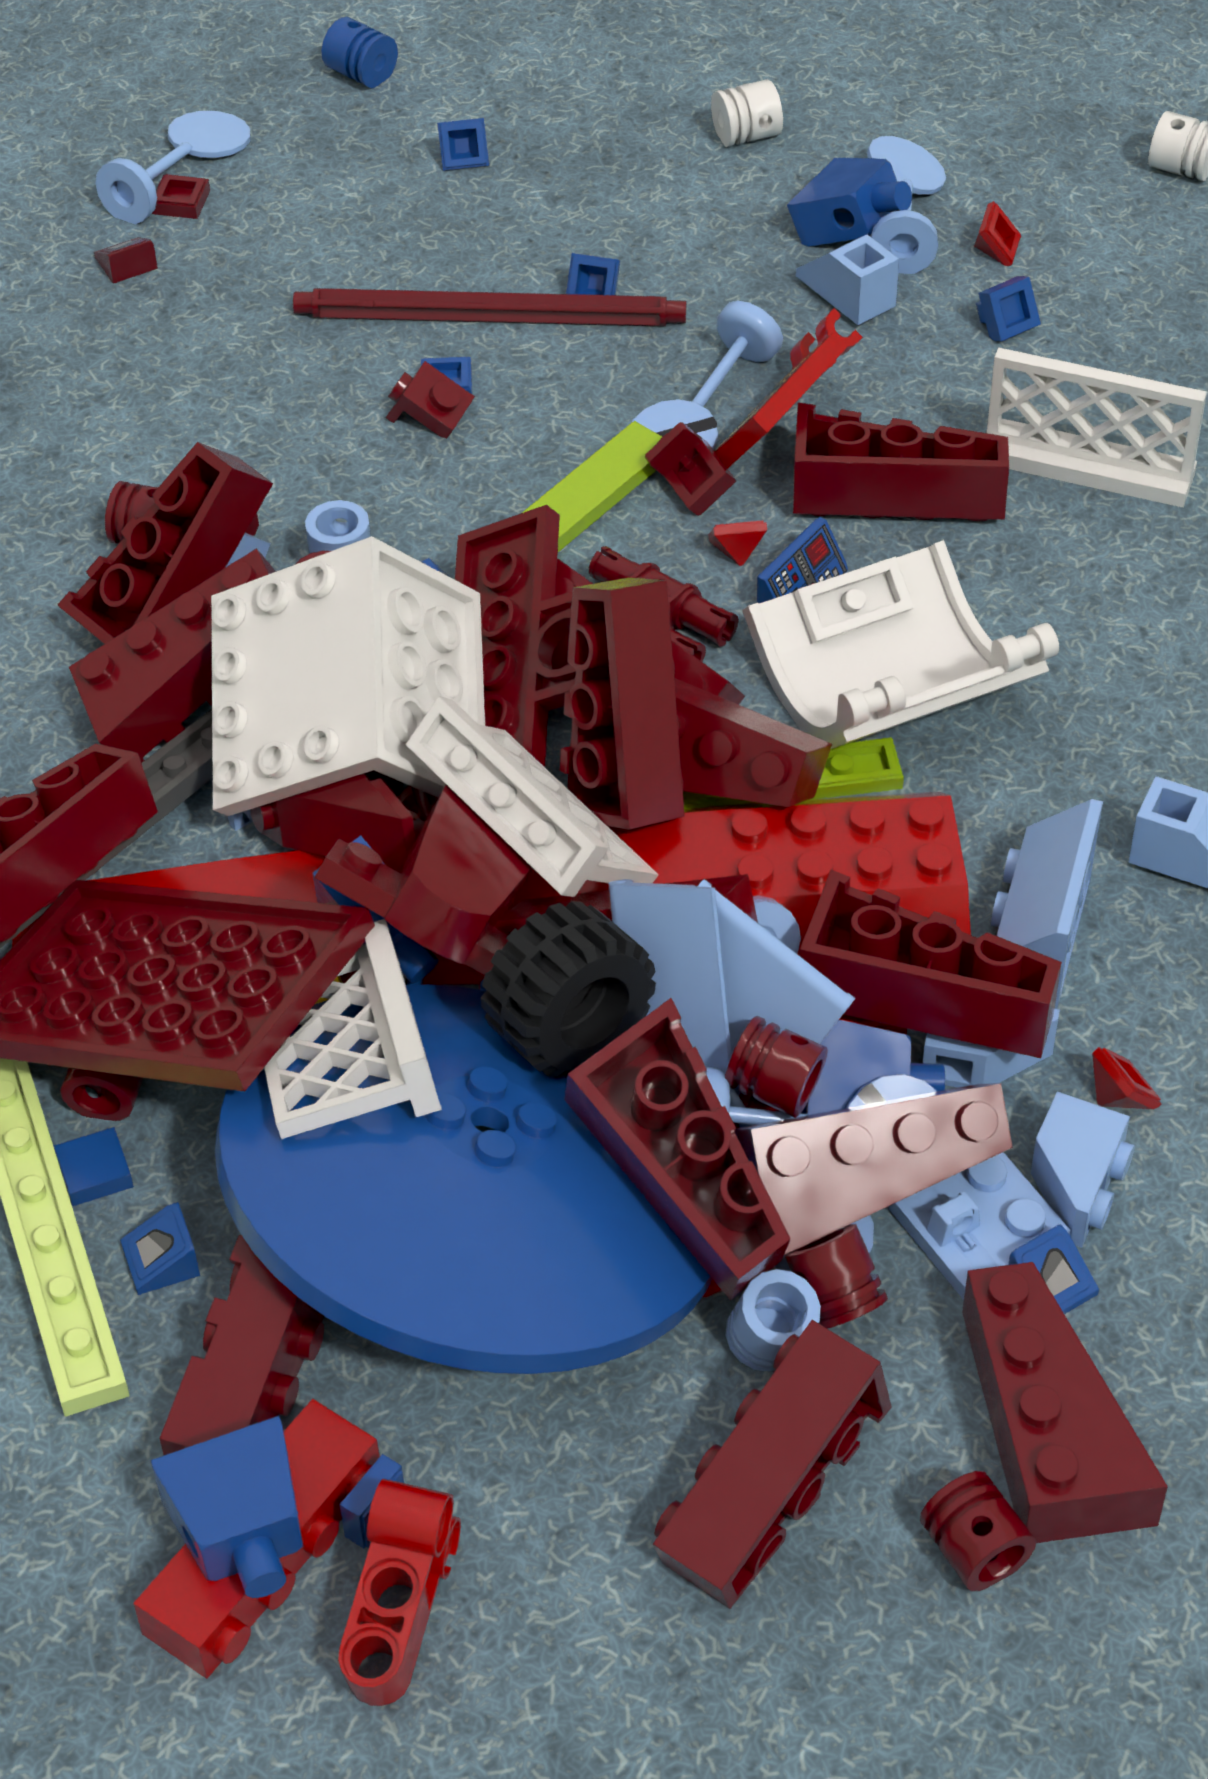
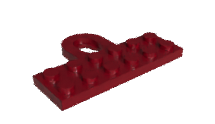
M547 504L458 535L455 580L480 593L485 726L506 730L544 767L548 711L564 706L565 692H569L575 684L576 670L570 664L560 669L552 670L551 660L553 651L558 642L570 632L572 591L555 596L560 514Z

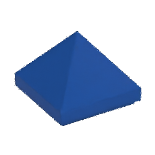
M484 118L437 123L443 171L489 166Z
M572 253L566 294L616 295L620 260Z

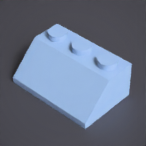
M1094 799L1027 826L1021 850L1010 848L1007 856L1003 882L1011 884L1009 893L997 892L992 912L991 926L999 927L998 937L1062 962L1055 1009H1058L1092 875L1103 801Z

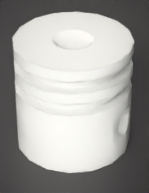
M766 79L740 85L735 89L731 87L724 91L718 90L713 93L711 99L712 119L715 131L725 147L781 134L783 128L782 106L779 94L772 81Z
M1165 111L1156 126L1148 157L1149 166L1178 175H1183L1185 172V175L1189 178H1194L1197 174L1198 180L1205 181L1208 177V121L1200 123L1199 119Z

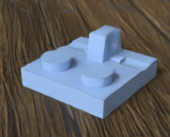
M1004 1152L889 1206L892 1214L963 1300L968 1270L1008 1265L1011 1252L1057 1225L1061 1224L1069 1235L1071 1231Z

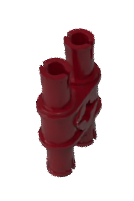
M607 546L601 547V552L597 551L591 559L589 576L600 582L624 578L667 580L668 599L671 608V640L703 662L705 657V645L675 631L677 628L684 629L686 627L705 636V638L719 646L726 645V640L730 641L738 627V616L704 599L696 585L692 583L683 584L662 573L656 564H638Z

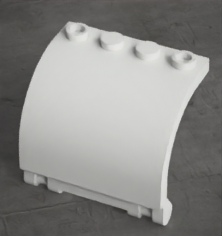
M944 540L896 558L895 556L797 589L792 593L775 599L749 605L742 610L762 666L777 697L801 731L832 743L831 749L1035 678L1049 671L1046 660L1056 656L1059 652L1057 635L1048 623L1029 628L1027 635L1017 639L1013 635H1008L992 641L978 623L964 596Z

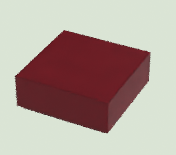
M163 175L156 190L157 202L152 214L198 219L210 193L209 179Z

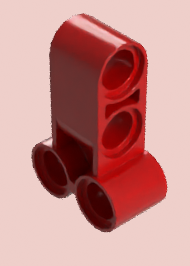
M387 1479L380 1481L371 1503L367 1523V1540L371 1543L339 1647L338 1657L341 1671L351 1692L359 1701L370 1706H384L393 1703L402 1697L409 1687L439 1580H446L450 1574L452 1567L445 1566L449 1554L456 1555L461 1531L460 1518L452 1516L454 1505L452 1494ZM394 1585H405L412 1588L409 1600L402 1606L395 1609H386L378 1605L381 1594L387 1588ZM386 1653L393 1657L391 1666L382 1676L364 1678L358 1675V1669L362 1661L369 1655Z

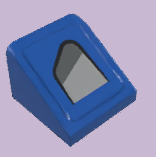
M178 1202L166 1206L120 1239L137 1295L200 1276L195 1249Z
M1061 1224L1016 1248L1010 1254L1008 1265L1028 1262L1035 1264L1064 1314L1097 1296L1099 1293V1288L1076 1245Z

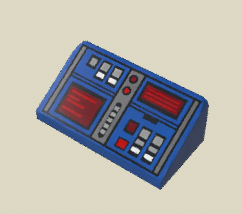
M821 517L815 519L757 576V603L760 604L792 593L797 589L845 574L848 571L847 563L826 519Z

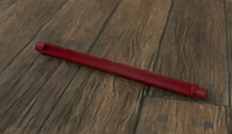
M314 288L313 292L295 291L293 294L294 314H313L314 318L666 326V323H686L687 309L686 301L667 300V296Z

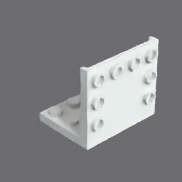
M371 536L211 596L214 811L231 816L373 770L435 797H439L446 783L405 744L438 696L452 699L477 724L485 726L479 592Z

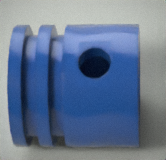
M341 17L328 29L323 40L321 53L325 66L372 89L392 75L397 62L398 48L395 40L390 36L350 17Z

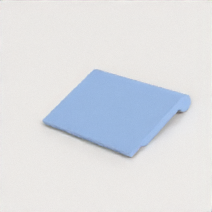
M629 879L609 882L612 922L642 946L649 954L648 958L654 963L656 972L651 979L656 982L654 995L647 1002L650 1005L647 1015L672 998L681 1016L680 1023L692 1047L696 1046L704 1065L719 1068L726 1074L732 1054L715 887L633 883V880Z
M704 879L697 887H711L712 884ZM715 890L731 1052H734L745 1028L756 1016L764 1018L766 1026L771 1022L779 1025L780 1033L788 1029L821 1044L856 998L850 993L844 992Z

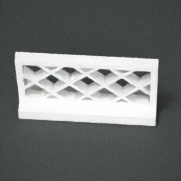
M998 348L994 357L987 433L1008 437L1009 469L1184 507L1196 471L1197 461L1195 459L1207 391ZM1007 368L1026 372L1035 383L1020 391L1006 376ZM1063 381L1078 383L1087 394L1071 402L1057 387V384ZM1042 392L1058 408L1045 416H1042L1029 401V399ZM1115 392L1130 394L1139 405L1122 413L1108 396ZM1094 403L1109 418V420L1096 427H1093L1080 412V410ZM1168 403L1191 407V414L1189 417L1174 424L1160 407ZM1016 407L1030 423L1025 424L1002 419V413ZM1146 414L1161 429V431L1147 438L1131 423ZM1067 418L1081 434L1076 435L1057 431L1051 425ZM1119 429L1132 445L1127 446L1108 442L1103 436ZM1170 440L1184 456L1182 458L1159 453L1154 448Z
M438 696L405 744L559 894L575 897L586 880L609 883L615 880L629 879L633 880V883H653L659 875L506 730L477 724L452 699Z
M384 919L374 922V928L365 937L366 944L358 949L338 976L358 971L345 984L335 981L330 984L321 996L329 1000L319 1010L310 1009L298 1024L302 1025V1027L292 1037L286 1039L264 1067L275 1122L281 1139L407 1100H411L416 1117L442 1110L387 922ZM350 1004L364 1007L354 1018L340 1015ZM324 1031L337 1033L328 1045L314 1043ZM359 1039L374 1042L363 1054L348 1051ZM297 1058L311 1061L300 1073L286 1070ZM333 1066L347 1069L336 1082L321 1079ZM369 1075L390 1080L364 1089L358 1088ZM305 1095L320 1098L315 1104L290 1111Z

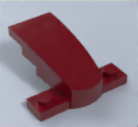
M445 784L428 814L420 834L408 853L401 874L383 864L380 855L368 846L357 842L348 844L338 839L325 857L314 878L384 917V920L421 946L443 957L466 964L485 975V973L492 970L493 964L490 961L495 952L502 950L508 942L506 939L508 935L494 926L508 911L534 868Z

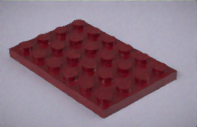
M75 880L0 960V1058L245 1092L365 942V937L375 926L369 909L366 907Z

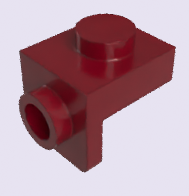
M424 361L413 377L404 372L388 395V398L393 400L395 404L385 418L395 423L401 413L405 411L438 436L447 439L475 396Z
M683 422L678 423L671 431L665 434L645 455V459L650 466L667 479L686 507L697 516L704 513L736 482V479L709 443Z

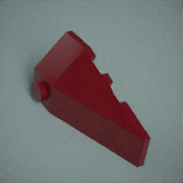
M366 773L250 809L256 829L283 847L326 857L338 839L349 844L361 835L369 846L380 855L383 863L400 874L402 873L408 853L416 841L412 814L381 778L369 781Z

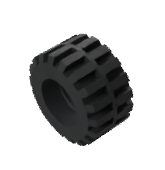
M571 901L566 907L561 903L551 905L542 915L536 912L526 919V924L519 930L515 928L506 937L508 942L502 950L495 952L490 961L493 964L492 970L485 973L482 986L487 991L481 996V1008L487 1012L484 1018L489 1026L539 1072L542 1071L546 1076L553 1078L563 1074L567 1078L568 1073L647 1015L650 1009V1005L647 1002L654 995L656 982L651 978L656 971L654 963L648 958L649 954L602 912L592 905L586 906L582 902Z

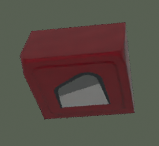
M137 237L94 252L95 259L113 284L158 269L154 244L147 238Z

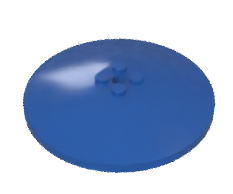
M406 985L442 1110L416 1117L411 1100H407L281 1139L275 1122L264 1068L245 1092L226 1089L216 1129L215 1160L217 1178L224 1202L237 1229L253 1253L267 1269L298 1298L326 1318L388 1349L428 1362L459 1369L491 1373L537 1374L569 1371L598 1365L626 1356L654 1342L680 1323L695 1308L710 1286L711 1276L564 1100L567 1078L563 1074L553 1078L546 1076L542 1071L539 1072L489 1026L484 1018L487 1012L481 1008V996L485 991L460 986ZM328 1000L314 1004L311 1009L319 1010ZM350 1004L340 1015L354 1018L364 1007ZM298 1025L289 1037H292L302 1025ZM324 1031L314 1043L328 1045L337 1033ZM359 1039L348 1051L363 1054L374 1042ZM297 1058L286 1070L300 1073L311 1061ZM333 1066L321 1079L336 1082L347 1069ZM369 1075L358 1088L364 1089L390 1080ZM305 1095L290 1111L315 1104L320 1098ZM475 1126H486L494 1130L482 1132Z

